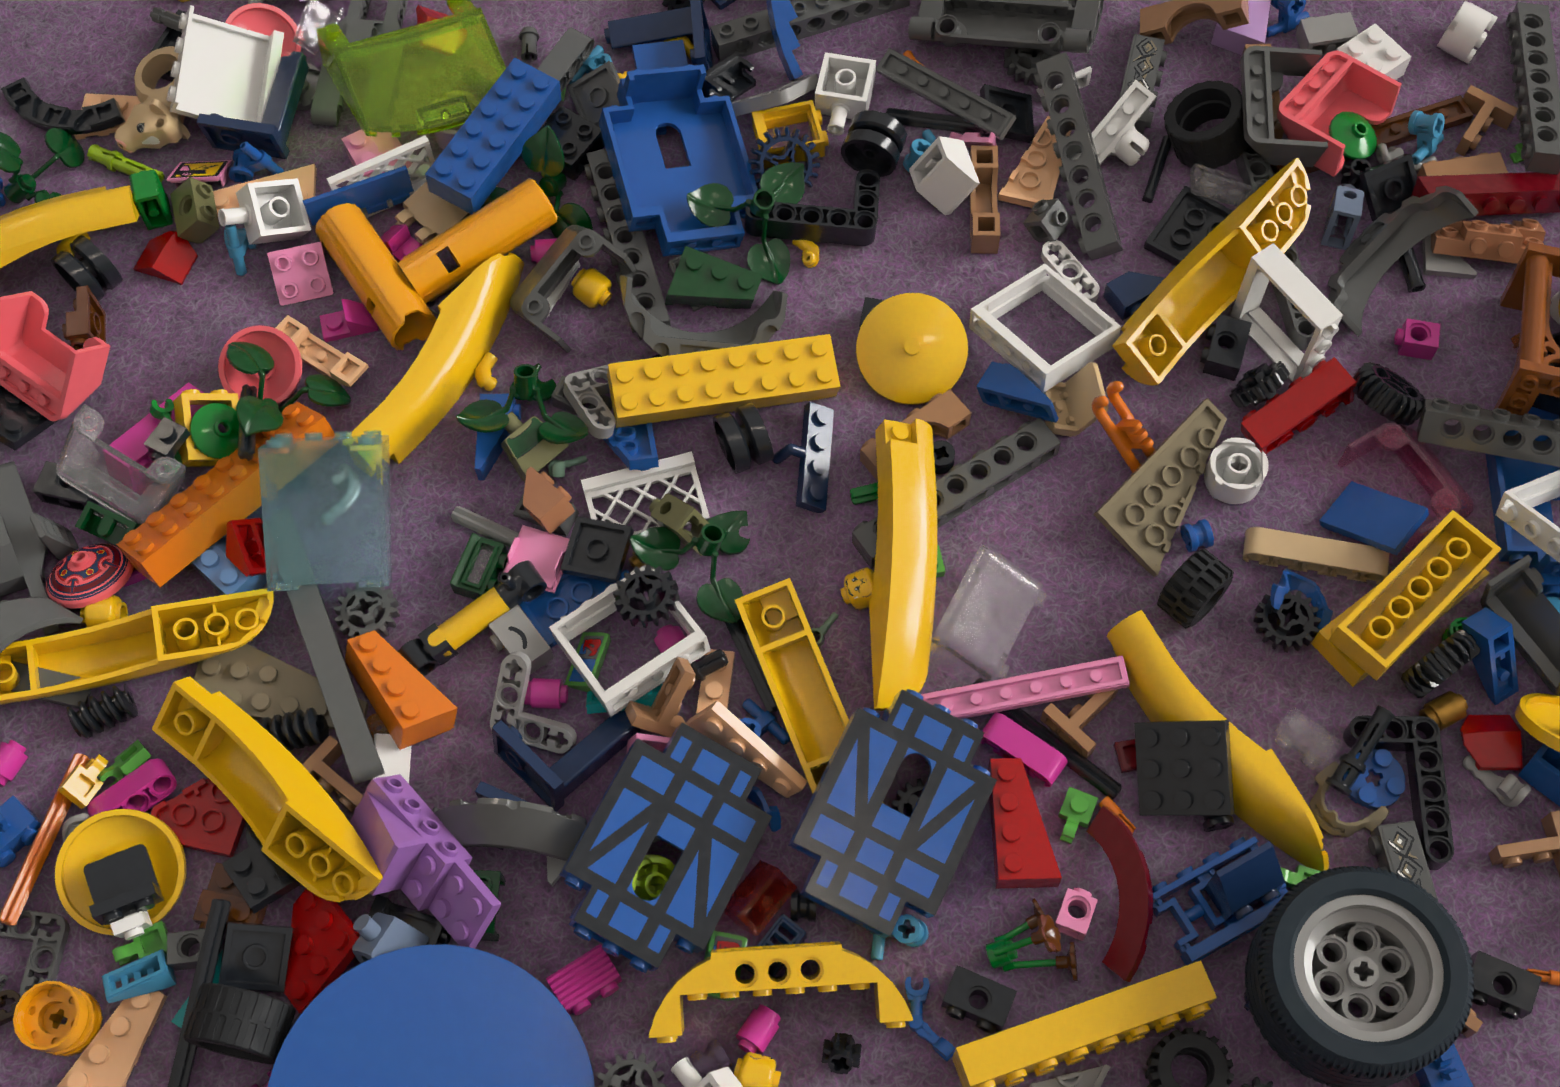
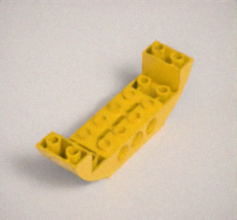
M839 941L712 949L710 957L695 964L671 987L655 1014L649 1038H656L657 1043L676 1042L678 1036H682L684 1032L683 995H687L688 1001L707 999L708 993H720V998L725 999L740 997V991H753V996L772 995V989L785 988V994L805 993V987L817 986L818 992L838 991L837 985L849 984L851 990L870 989V983H874L876 1018L880 1023H884L886 1028L906 1027L905 1021H913V1017L903 996L893 982L873 963L854 952L842 948V944ZM807 960H814L818 963L817 972L810 976L801 972L802 964ZM781 962L787 967L782 977L776 978L769 974L768 968L772 963ZM742 964H748L754 969V974L750 979H741L736 974L737 967Z

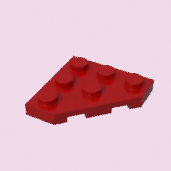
M203 778L181 790L182 793L167 802L164 800L153 806L151 815L162 820L174 831L182 847L229 858L234 856L246 820L209 778Z
M307 888L293 904L291 922L293 932L284 989L285 995L299 1014H302L307 1006L328 985L334 982L355 957L352 947L360 936L353 928L354 923L337 902L323 899L313 894Z

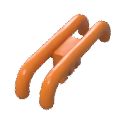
M1113 381L1106 388L1108 398L1106 396H1098L1093 399L1091 404L1092 411L1133 473L1141 464L1131 449H1141L1146 458H1148L1155 451L1153 447L1154 442L1150 437H1147L1146 429L1142 428L1143 425L1140 420L1134 418L1121 398L1119 392L1124 388L1123 383ZM1109 400L1122 419L1116 426L1104 409L1109 404Z

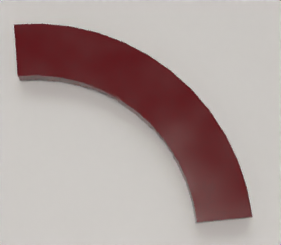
M1102 806L1086 832L1100 844L1108 856L1119 890L1117 928L1111 946L1102 963L1124 981L1131 982L1145 954L1149 924H1152L1153 920L1152 883L1144 854L1140 851L1132 836V832L1114 812Z

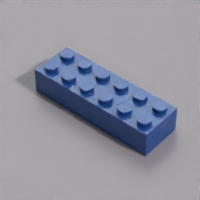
M514 58L425 173L429 192L470 214L479 210L520 156L524 143L538 132L561 101L560 81Z

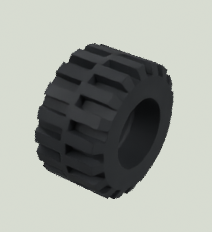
M1202 549L1191 555L1168 580L1159 595L1157 606L1185 629L1192 627L1202 620L1221 599L1232 582L1234 571L1208 550Z
M1185 1028L1181 1032L1177 1029L1168 1036H1164L1151 1051V1055L1146 1061L1148 1068L1145 1071V1079H1149L1150 1084L1147 1087H1181L1172 1075L1171 1064L1178 1055H1190L1199 1060L1205 1068L1207 1082L1204 1087H1229L1234 1081V1074L1230 1073L1233 1062L1232 1059L1227 1060L1225 1055L1228 1053V1050L1225 1046L1220 1048L1216 1044L1219 1039L1215 1036L1208 1038L1206 1037L1207 1032L1201 1029L1198 1032H1193V1028Z

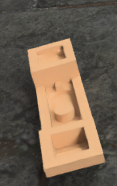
M289 315L276 327V329L282 331L293 340L298 347L303 362L322 375L336 380L339 384L351 387L369 368L368 364L349 352L344 354L310 333L308 327Z

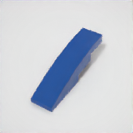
M766 0L770 27L777 52L791 81L803 75L792 52L800 44L789 23L798 16L790 0Z

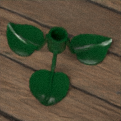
M547 125L524 143L522 156L529 169L534 172L541 171L543 178L540 180L539 186L547 197L556 196L554 210L558 220L557 223L550 227L551 232L558 238L571 225H579L593 230L588 213L580 205L566 203L559 210L560 200L564 195L561 190L567 184L566 176L562 172L565 160L557 136L551 127ZM496 187L481 208L508 192V190Z
M59 128L49 129L45 133L44 139L49 150L55 155L32 175H18L23 164V160L19 158L21 149L10 136L0 132V169L13 173L12 177L8 179L10 183L4 188L7 198L14 203H21L25 199L30 201L34 197V201L37 203L62 196L57 192L49 194L45 189L34 192L36 189L35 179L59 158L69 168H76L83 163L85 158L83 148L76 139L72 138V135Z
M783 163L769 168L762 175L759 184L760 189L755 192L752 200L746 199L745 202L736 207H731L734 202L733 195L722 184L709 183L688 193L686 199L691 212L701 223L709 227L726 226L730 221V212H737L747 206L750 207L751 212L755 216L762 217V244H755L750 248L747 254V265L750 271L763 275L762 279L778 285L785 280L790 269V252L786 244L780 239L766 241L768 214L775 202L793 204L800 202L805 190L803 163Z
M232 342L228 344L226 355L230 364L238 371L246 374H256L258 372L260 377L258 397L244 396L239 399L236 406L238 421L246 437L259 432L279 429L284 420L281 414L283 409L293 404L304 393H307L311 402L321 406H344L352 401L346 390L336 380L326 375L314 374L306 378V387H302L279 409L276 401L269 398L263 399L264 371H270L274 368V360L271 355L262 347L252 343Z
M539 363L535 366L522 364L515 367L514 382L510 386V393L504 407L496 401L485 399L469 404L460 414L456 415L457 421L466 428L477 432L490 433L501 430L509 424V417L505 413L510 410L514 397L517 400H527L529 402L534 400L537 401L542 418L546 421L539 427V433L544 440L553 444H567L588 436L586 424L577 416L562 411L556 412L552 417L547 415L543 401L551 398L557 385L553 379L546 382L538 379V372L542 368Z
M746 510L726 512L707 520L709 524L703 526L699 537H693L691 542L682 549H679L681 544L679 537L665 527H652L630 537V544L635 555L643 564H650V567L654 570L658 566H661L663 571L675 569L679 563L678 555H684L694 546L697 547L701 555L711 556V584H704L699 588L696 596L698 607L705 615L715 620L727 623L739 621L741 615L735 599L742 597L743 593L738 584L732 579L723 578L718 582L716 581V565L719 549L725 554L734 555L743 552L747 548L750 538L746 539L739 535V529L742 526H748Z

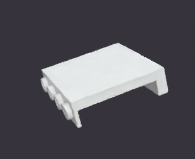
M190 5L186 14L181 13L178 28L182 29V35L177 38L174 50L175 53H178V61L173 62L171 77L175 78L174 86L170 85L167 94V101L171 102L170 112L198 119L199 113L207 115L216 113L227 118L261 123L279 67L284 33L274 30L268 36L193 14L194 6Z

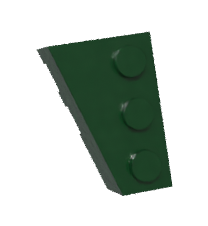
M685 246L668 290L665 305L686 304L692 307L704 305L716 306V308L750 309L763 275Z

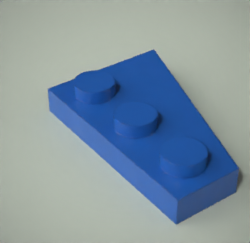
M652 423L616 428L615 425L613 435L608 439H603L629 470L646 471L659 467Z

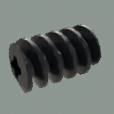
M124 684V691H121L116 685L112 686V696H109L104 690L101 691V701H98L93 695L90 696V706L88 707L82 701H79V711L77 712L70 706L66 707L70 723L79 737H81V734L87 739L92 737L93 729L97 733L104 732V724L109 728L115 727V718L123 723L127 721V713L132 718L138 716L136 703L126 684Z
M313 707L307 708L305 713L302 710H297L294 715L288 712L283 717L281 715H274L272 720L269 717H264L261 720V726L288 751L294 748L300 749L305 746L320 745L329 736V727L325 717L322 714L318 715Z

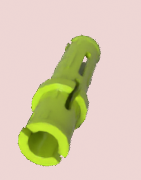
M97 144L91 145L88 149V159L105 165L110 171L116 172L117 170L130 176L140 171L155 170L160 181L164 180L165 176L162 171L126 158L119 151H110Z

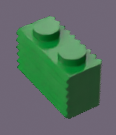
M148 170L131 174L129 178L133 201L147 230L171 225L173 217L170 211L169 199L156 171Z

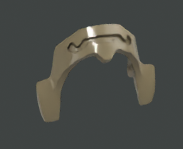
M1335 761L1330 763L1315 776L1319 788L1311 799L1310 805L1317 823L1331 835L1350 837L1362 828H1367L1372 832L1387 818L1390 811L1385 806H1381L1368 817L1366 816L1357 822L1351 823L1340 821L1335 810L1327 809L1324 803L1325 792L1330 785L1325 780L1327 777H1332L1339 765Z

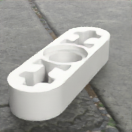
M1047 241L1043 245L1041 253L1043 262L1056 273L1058 272L1069 284L1076 287L1080 293L1083 287L1086 290L1092 289L1091 295L1087 292L1083 295L1091 302H1095L1100 291L1096 280L1061 241ZM1049 250L1053 252L1059 251L1058 258L1054 254L1049 255ZM1066 268H1072L1077 272V276L1070 278L1065 276L1062 271Z

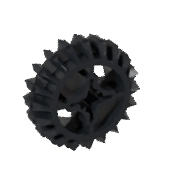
M1371 362L1364 363L1353 376V379L1356 381L1353 392L1357 394V397L1365 405L1372 408V411H1376L1389 421L1407 426L1412 425L1420 418L1425 398L1419 392V389L1415 388L1404 377L1399 376L1387 367Z
M1464 629L1457 630L1402 674L1401 680L1410 693H1413L1417 698H1423L1480 653V648L1471 634L1469 635Z

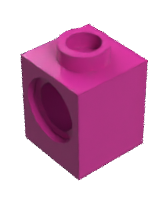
M1407 318L1402 328H1397L1394 337V345H1399L1398 355L1432 360L1439 348L1440 324Z

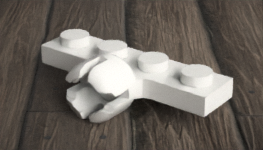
M1137 80L1133 82L1091 133L1100 165L1112 154L1116 155L1128 166H1133L1140 160V156L1144 155L1148 150L1149 140L1138 132L1134 125L1156 99V95ZM1081 153L1075 154L1071 160L1078 159Z

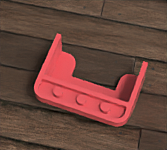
M1330 51L1280 102L1277 118L1288 140L1328 142V148L1314 166L1335 177L1344 165L1343 153L1346 145L1330 137L1329 125L1331 120L1341 112H1354L1365 118L1372 125L1383 123L1393 112L1402 83L1344 52Z
M29 291L0 297V385L48 420L58 421L66 419L101 385L110 345L98 337H92L84 342L83 349L75 350L46 329L49 308L46 302L34 292Z

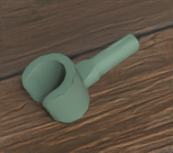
M584 455L565 461L551 460L549 462L548 474L553 477H565V468L587 462V457Z
M835 612L819 628H811L813 634L821 635L817 641L818 647L824 643V635L839 617Z

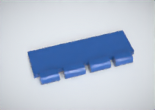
M405 165L303 200V204L310 222L314 226L327 210L336 205L345 203L356 204L360 209L366 208L369 215L389 208L387 200L391 199L393 206L403 203L410 197L409 193L414 190Z

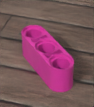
M995 712L982 729L985 733L980 742L981 744L987 743L994 748L993 752L1002 758H1021L1026 774L1032 778L1036 776L1045 782L1044 786L1046 787L1053 785L1068 763L1066 757L1058 750L1001 713Z
M158 758L151 759L90 801L87 812L90 817L114 809H134L146 812L169 796L175 790L177 781L165 761Z

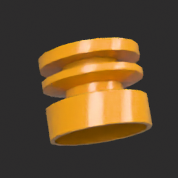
M45 981L35 984L22 995L15 1008L13 1024L15 1033L21 1043L31 1049L69 1057L79 1054L87 1048L100 1031L103 1018L101 1007L93 995L63 982ZM63 1017L68 1018L66 1024L61 1023Z

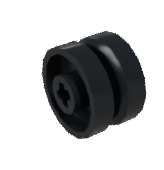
M864 110L853 117L848 134L841 146V156L845 163L856 171L873 169L880 177L890 175L896 169L900 153L906 142L907 133L903 125L892 116L875 110Z
M82 235L70 243V250L73 255L60 251L51 259L55 269L75 292L76 287L88 285L97 301L104 297L101 285L104 288L113 290L123 281L121 274L105 254Z
M749 402L737 407L735 418L727 411L713 417V425L719 445L735 474L749 470L751 468V458L758 465L774 459V452L768 432L754 404Z

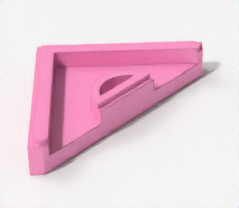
M951 132L949 138L964 140L968 148H971V145L997 146L996 136L993 132L990 133L989 137H981L979 132H965L963 135Z

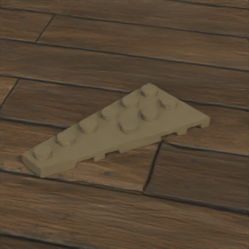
M1208 398L1203 400L1093 514L1154 577L1159 574L1162 567L1160 566L1172 544V537L1176 528L1182 522L1197 488L1195 486L1199 476L1203 474L1207 465L1205 464L1211 449L1215 447L1227 420Z
M248 644L199 661L194 680L211 694L220 691L253 719L262 720L264 717H269L272 720L274 715H281L283 717L288 712L294 715L297 710H302L305 713L307 708L313 707L318 715L322 714L325 717L329 729L335 730L318 679ZM359 699L366 718L369 705L367 702Z

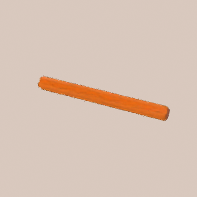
M80 753L73 755L59 787L74 767L79 764L85 767L90 760L88 756ZM58 790L0 912V922L5 925L14 926L17 924L72 804V801Z

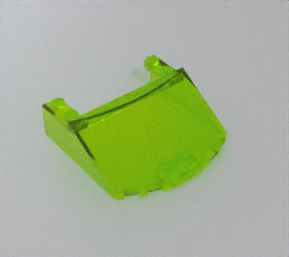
M446 0L447 6L454 15L349 43L337 24H328L325 27L316 29L322 63L366 136L376 137L377 132H391L392 137H401L400 132L417 131V135H424L451 129L465 123L506 69L481 7L476 8L471 0Z

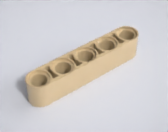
M1251 527L1245 531L1243 560L1245 562H1249V560L1259 561V564L1274 567L1283 565L1288 566V569L1303 572L1313 570L1318 571V574L1333 577L1342 575L1347 576V579L1362 582L1372 580L1377 581L1376 584H1379L1388 576L1389 553L1369 545L1262 527Z

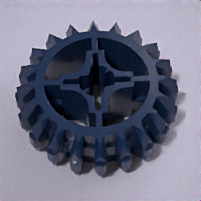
M784 126L783 135L780 134V130L777 127L773 128L774 137H771L767 131L763 134L767 141L764 143L762 140L757 139L756 143L761 146L760 150L755 148L750 150V152L757 155V159H748V163L756 164V168L750 170L751 175L759 174L755 178L756 184H760V179L765 173L764 160L776 166L779 164L773 158L784 160L788 156L789 159L787 161L796 163L794 160V148L797 144L805 158L804 182L806 186L811 188L813 184L808 181L809 176L813 178L818 177L817 173L812 172V168H820V163L812 162V159L820 156L819 152L810 153V150L816 144L814 142L805 144L809 138L807 134L802 135L798 139L799 129L795 128L792 135H790L788 126ZM788 141L787 146H784L781 153L772 154L767 152L774 144Z

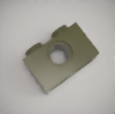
M189 177L170 194L178 237L199 244L203 243L220 229L211 185Z

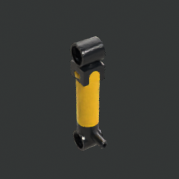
M522 561L512 567L508 573H501L499 576L500 582L439 626L433 623L418 634L419 638L405 643L398 650V653L423 676H426L436 669L438 663L443 665L459 654L456 649L486 629L491 622L523 601L528 602L540 596L545 591L547 584L531 561Z

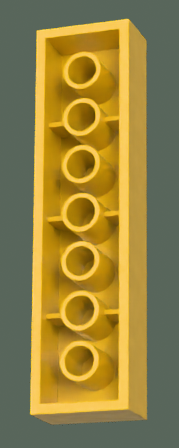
M830 334L610 363L607 369L616 428L719 414L726 411L733 412L736 411L737 407L749 402L754 404L756 408L835 397L841 387Z
M1200 960L956 1047L952 1060L962 1087H997L996 1085L1002 1083L1006 1087H1012L1024 1082V1077L1029 1073L1035 1072L1036 1077L1054 1071V1067L1060 1062L1065 1061L1067 1066L1081 1062L1085 1059L1084 1056L1093 1050L1096 1051L1097 1055L1104 1054L1115 1049L1114 1045L1118 1044L1121 1040L1125 1039L1127 1044H1131L1145 1038L1144 1034H1147L1152 1029H1155L1157 1033L1170 1030L1182 1018H1185L1187 1023L1198 1020L1205 1016V1012L1211 1010L1210 1005L1217 999V996Z

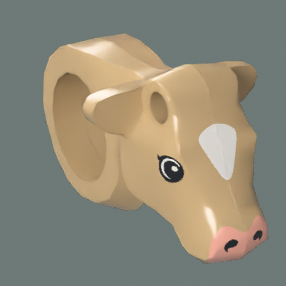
M174 46L152 51L137 66L134 76L135 92L141 103L134 106L126 123L120 126L114 135L117 145L127 153L131 154L141 148L160 149L169 143H178L181 138L188 140L190 137L188 129L181 122V114L170 112L171 102L167 101V94L170 85L174 86V80L165 87L155 89L160 77L172 69L174 61H178V53L174 52Z

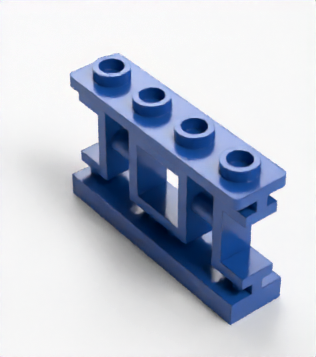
M1255 836L1247 841L1244 837L1239 838L1228 846L1230 850L1220 855L1218 851L1214 852L1202 860L1204 865L1194 870L1190 866L1176 875V881L1170 884L1163 881L1152 888L1154 915L1158 917L1170 910L1186 935L1174 944L1175 948L1182 954L1180 957L1185 965L1204 959L1260 927L1276 904L1288 892L1286 889L1287 885L1284 883L1278 890L1280 895L1275 900L1240 920L1233 916L1225 921L1222 915L1218 918L1201 894L1215 874L1216 869L1258 848L1257 843L1259 841ZM1196 882L1197 885L1191 887L1187 892L1195 906L1183 911L1175 897L1165 903L1162 902L1166 897ZM1203 916L1211 930L1224 925V929L1194 946H1190V943L1199 937L1191 922Z

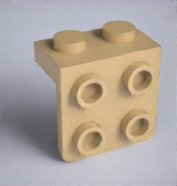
M1089 362L1065 383L1060 382L1044 392L1053 402L1059 418L1056 423L1045 420L1046 425L1055 435L1072 437L1080 434L1097 420L1092 411V401L1095 397L1106 396L1097 363ZM1108 405L1104 407L1106 412L1108 411Z

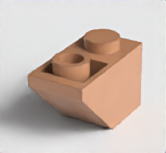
M530 466L526 472L523 506L533 520L551 534L575 512L569 502L572 497L562 486L554 487V481L546 472L542 471L539 474Z

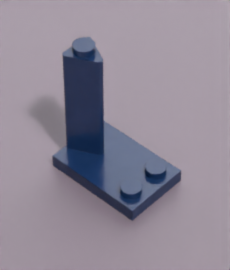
M690 0V7L608 21L609 28L604 29L606 42L611 44L612 49L693 35L694 49H690L692 65L704 64L706 71L713 67L710 26L702 0Z
M293 51L290 56L281 57L261 123L227 118L216 113H211L210 115L199 113L196 123L212 148L235 151L240 149V145L243 142L247 141L257 150H263L271 157L287 159L290 150L286 142L309 70L306 62L307 57L297 51Z
M624 710L619 711L612 717L607 718L549 768L522 741V735L514 726L510 725L508 727L500 720L492 727L494 753L549 807H553L555 812L564 806V799L622 750L633 735L640 733V728L631 726Z

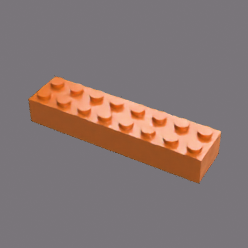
M297 401L294 404L288 405L281 413L284 420L279 429L256 433L253 459L249 461L246 458L240 459L238 457V448L229 456L221 458L217 461L215 467L206 474L197 477L193 484L182 493L174 495L167 505L159 511L150 514L142 525L125 534L123 540L116 545L138 572L159 588L162 587L226 535L227 522L247 518L340 442L326 418Z

